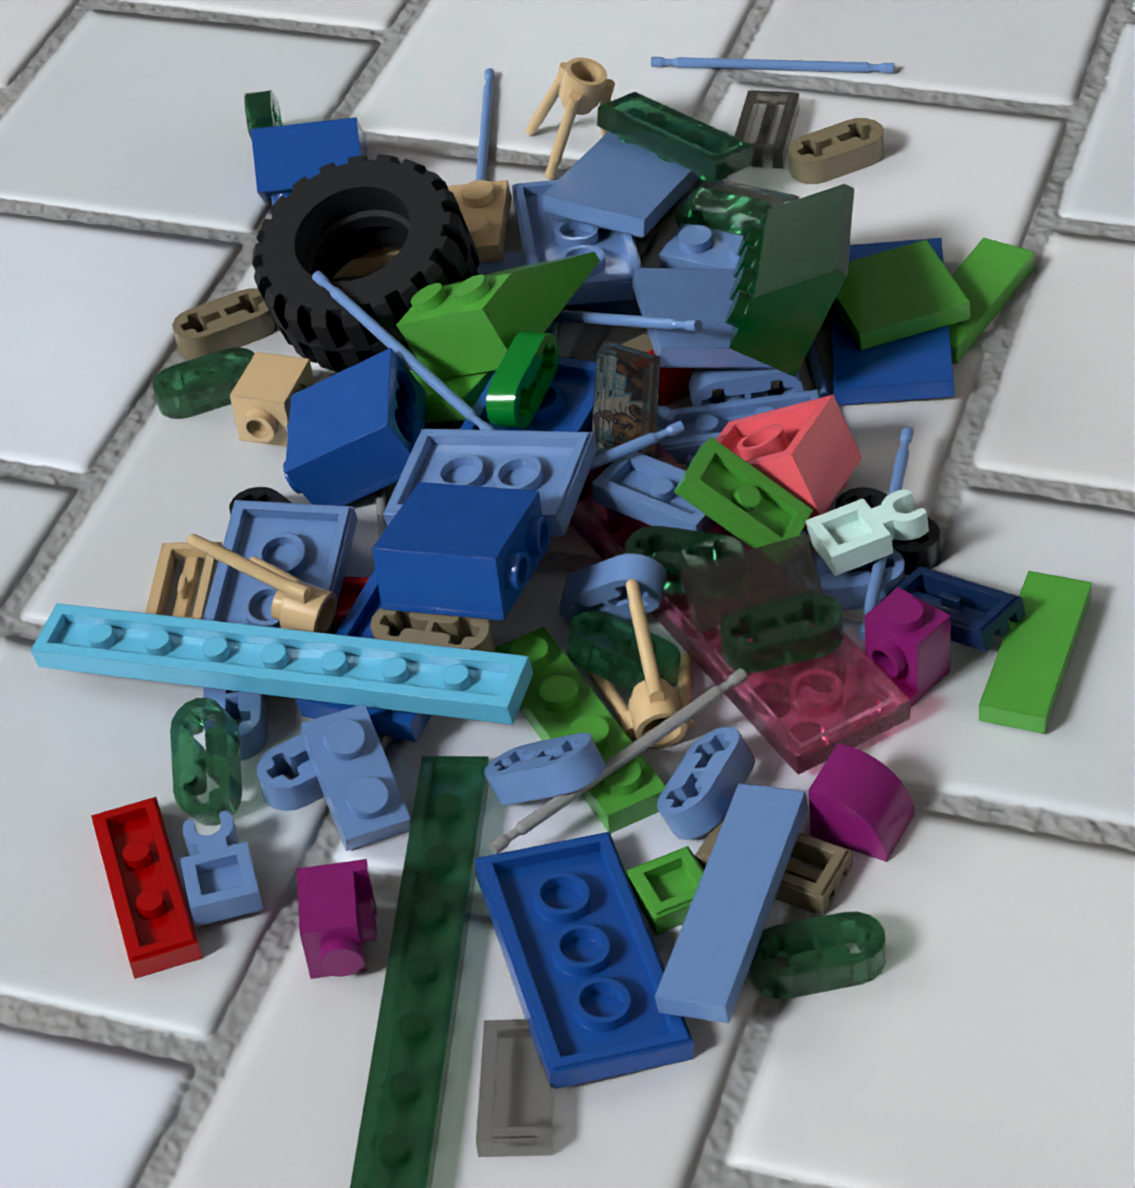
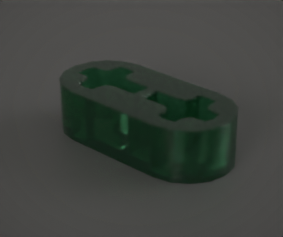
M272 90L245 93V114L250 139V129L283 126L280 105Z
M698 188L690 193L679 208L676 221L678 227L681 223L702 225L709 229L744 236L750 224L760 227L767 210L773 208V206L758 198L710 188Z
M233 347L161 370L152 382L158 410L163 416L168 418L184 419L230 405V394L255 353L246 348Z
M649 526L637 530L626 541V554H641L658 561L665 568L667 578L664 590L722 597L734 593L746 581L745 550L741 542L734 537L666 526Z
M815 592L734 611L723 619L720 626L722 659L727 666L736 671L742 668L746 673H755L833 653L840 647L843 640L842 607L836 599L829 595ZM752 638L753 642L749 643L747 639Z
M586 611L575 615L571 619L567 655L572 662L630 692L633 691L638 683L645 680L633 623L604 611ZM650 632L660 678L668 681L675 688L678 681L681 652L670 641Z
M195 698L180 707L171 721L170 741L173 793L176 803L194 821L205 826H214L221 824L219 812L228 810L233 816L241 804L243 790L239 731L236 721L217 701L210 698ZM210 720L216 727L206 730L205 751L204 747L193 736L202 733L204 722ZM208 773V776L220 787L210 791L208 796L209 802L203 804L197 796L207 791Z
M858 911L836 913L766 928L763 930L750 965L751 980L757 990L766 996L776 999H790L862 985L880 975L886 964L885 930L874 917ZM856 943L857 948L863 952L850 953L849 948L844 944ZM785 956L791 966L779 967L777 961L773 958Z

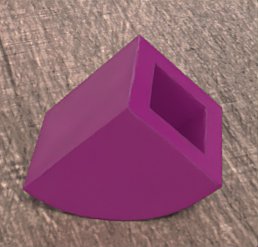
M837 743L809 788L810 835L812 837L885 862L890 858L915 815L914 804L907 788L887 766L871 755L841 743Z

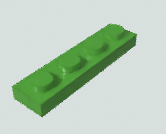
M545 627L495 647L494 652L529 657L534 674L519 710L542 741L577 733H589L604 762L633 743ZM640 754L582 794V797L611 834L658 813L657 801L665 788V784L643 755Z

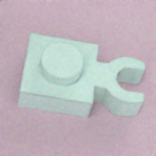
M909 489L898 490L884 498L881 505L870 508L863 498L806 520L808 540L834 576L893 554L892 540L894 539L914 540L922 537L929 531L927 512L924 508L914 511L912 493Z

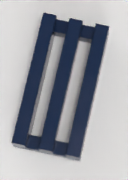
M919 566L890 592L892 593L899 587L951 615L950 641L987 652L994 645L992 634L1003 637L1010 631L1008 620L1018 623L1026 616L1022 597Z

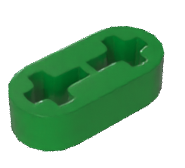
M522 330L515 336L488 388L486 411L492 425L523 430L531 423L557 372L559 347L558 341L553 334Z

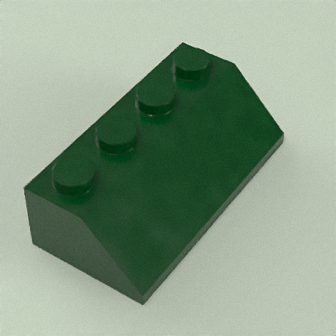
M841 184L767 210L760 227L753 224L749 225L737 252L740 258L733 277L737 279L729 296V300L733 302L725 319V323L733 326L729 345L730 349L793 377L796 376L847 277L854 200L853 187Z

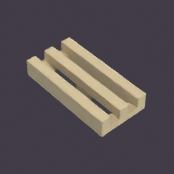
M218 541L215 542V543H217V544L223 546L222 542H218ZM188 542L162 543L145 613L165 615L178 558H185L172 616L203 620L219 560L190 546ZM205 557L193 615L189 617L201 559Z

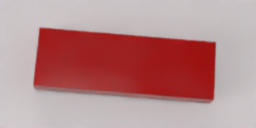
M157 796L91 815L134 979L203 959Z

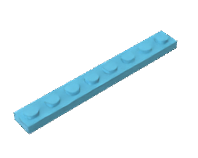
M56 603L30 650L38 667L346 705L358 706L365 704L366 707L511 725H513L534 674L529 657L523 655Z

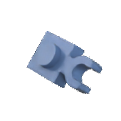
M228 810L219 812L221 828L211 835L198 834L193 819L185 820L183 823L182 831L190 856L180 858V863L195 927L264 910L248 842L238 843L239 839L234 819Z

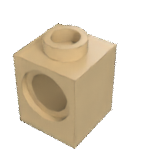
M262 352L254 354L230 394L239 440L287 447L288 435L286 428L290 417L291 395L314 385L310 359Z

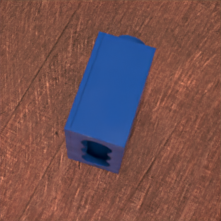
M392 348L291 395L290 417L286 428L288 435L286 461L283 463V472L292 490L297 494L302 493L311 504L344 506L399 480L421 429H425L426 391Z
M419 482L372 547L382 609L504 621L549 549L551 525L549 519L542 516L539 491Z

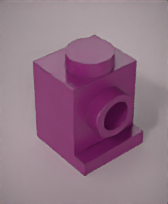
M897 587L864 616L865 664L857 670V680L910 709L950 673L951 615Z
M367 859L297 868L299 931L310 979L329 976L343 977L367 971L365 942L377 941L375 917L377 915V907Z

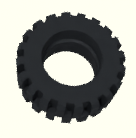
M378 154L376 160H368L364 155L349 157L346 164L336 166L332 162L320 167V174L309 180L304 176L293 184V192L287 198L282 195L271 208V220L264 218L256 237L259 243L255 244L252 257V265L255 269L254 280L263 300L287 343L293 345L298 355L310 359V362L315 363L318 361L322 368L341 372L344 366L347 368L352 367L389 349L333 299L329 291L324 287H320L312 279L316 271H321L332 285L340 288L415 356L397 327V323L412 307L411 299L421 289L434 283H440L443 286L479 275L477 271L480 264L478 251L453 192L449 191L446 182L438 174L427 171L425 166L405 159L401 164L398 157ZM384 247H402L388 264L368 276L350 281H332L343 266L365 252Z

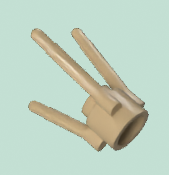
M579 57L560 63L555 81L526 127V134L529 136L534 135L560 96L565 111L545 172L547 180L555 178L576 114H588L600 102L602 137L612 128L611 98L615 82L611 79H606L607 72L605 68L592 59Z
M197 534L188 536L187 541L190 546L277 589L271 605V616L280 621L281 628L327 633L329 631L337 609V595L335 592L306 583L256 556L247 559Z
M629 579L626 582V590L645 680L634 687L627 706L596 659H588L585 666L619 719L621 728L630 739L635 737L639 739L691 703L693 659L689 653L681 654L677 689L671 686L668 681L660 678L637 580ZM694 717L650 748H665L679 742L687 733V729L695 726Z

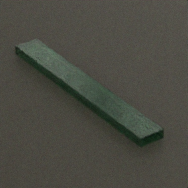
M422 756L350 1188H432L476 879L475 858L479 857L489 783L484 775V770L489 764L488 756Z

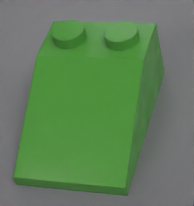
M595 252L509 268L486 275H475L466 280L443 286L440 283H434L421 289L411 299L412 307L397 323V327L417 359L440 379L494 371L498 369L519 331L545 332L600 260Z

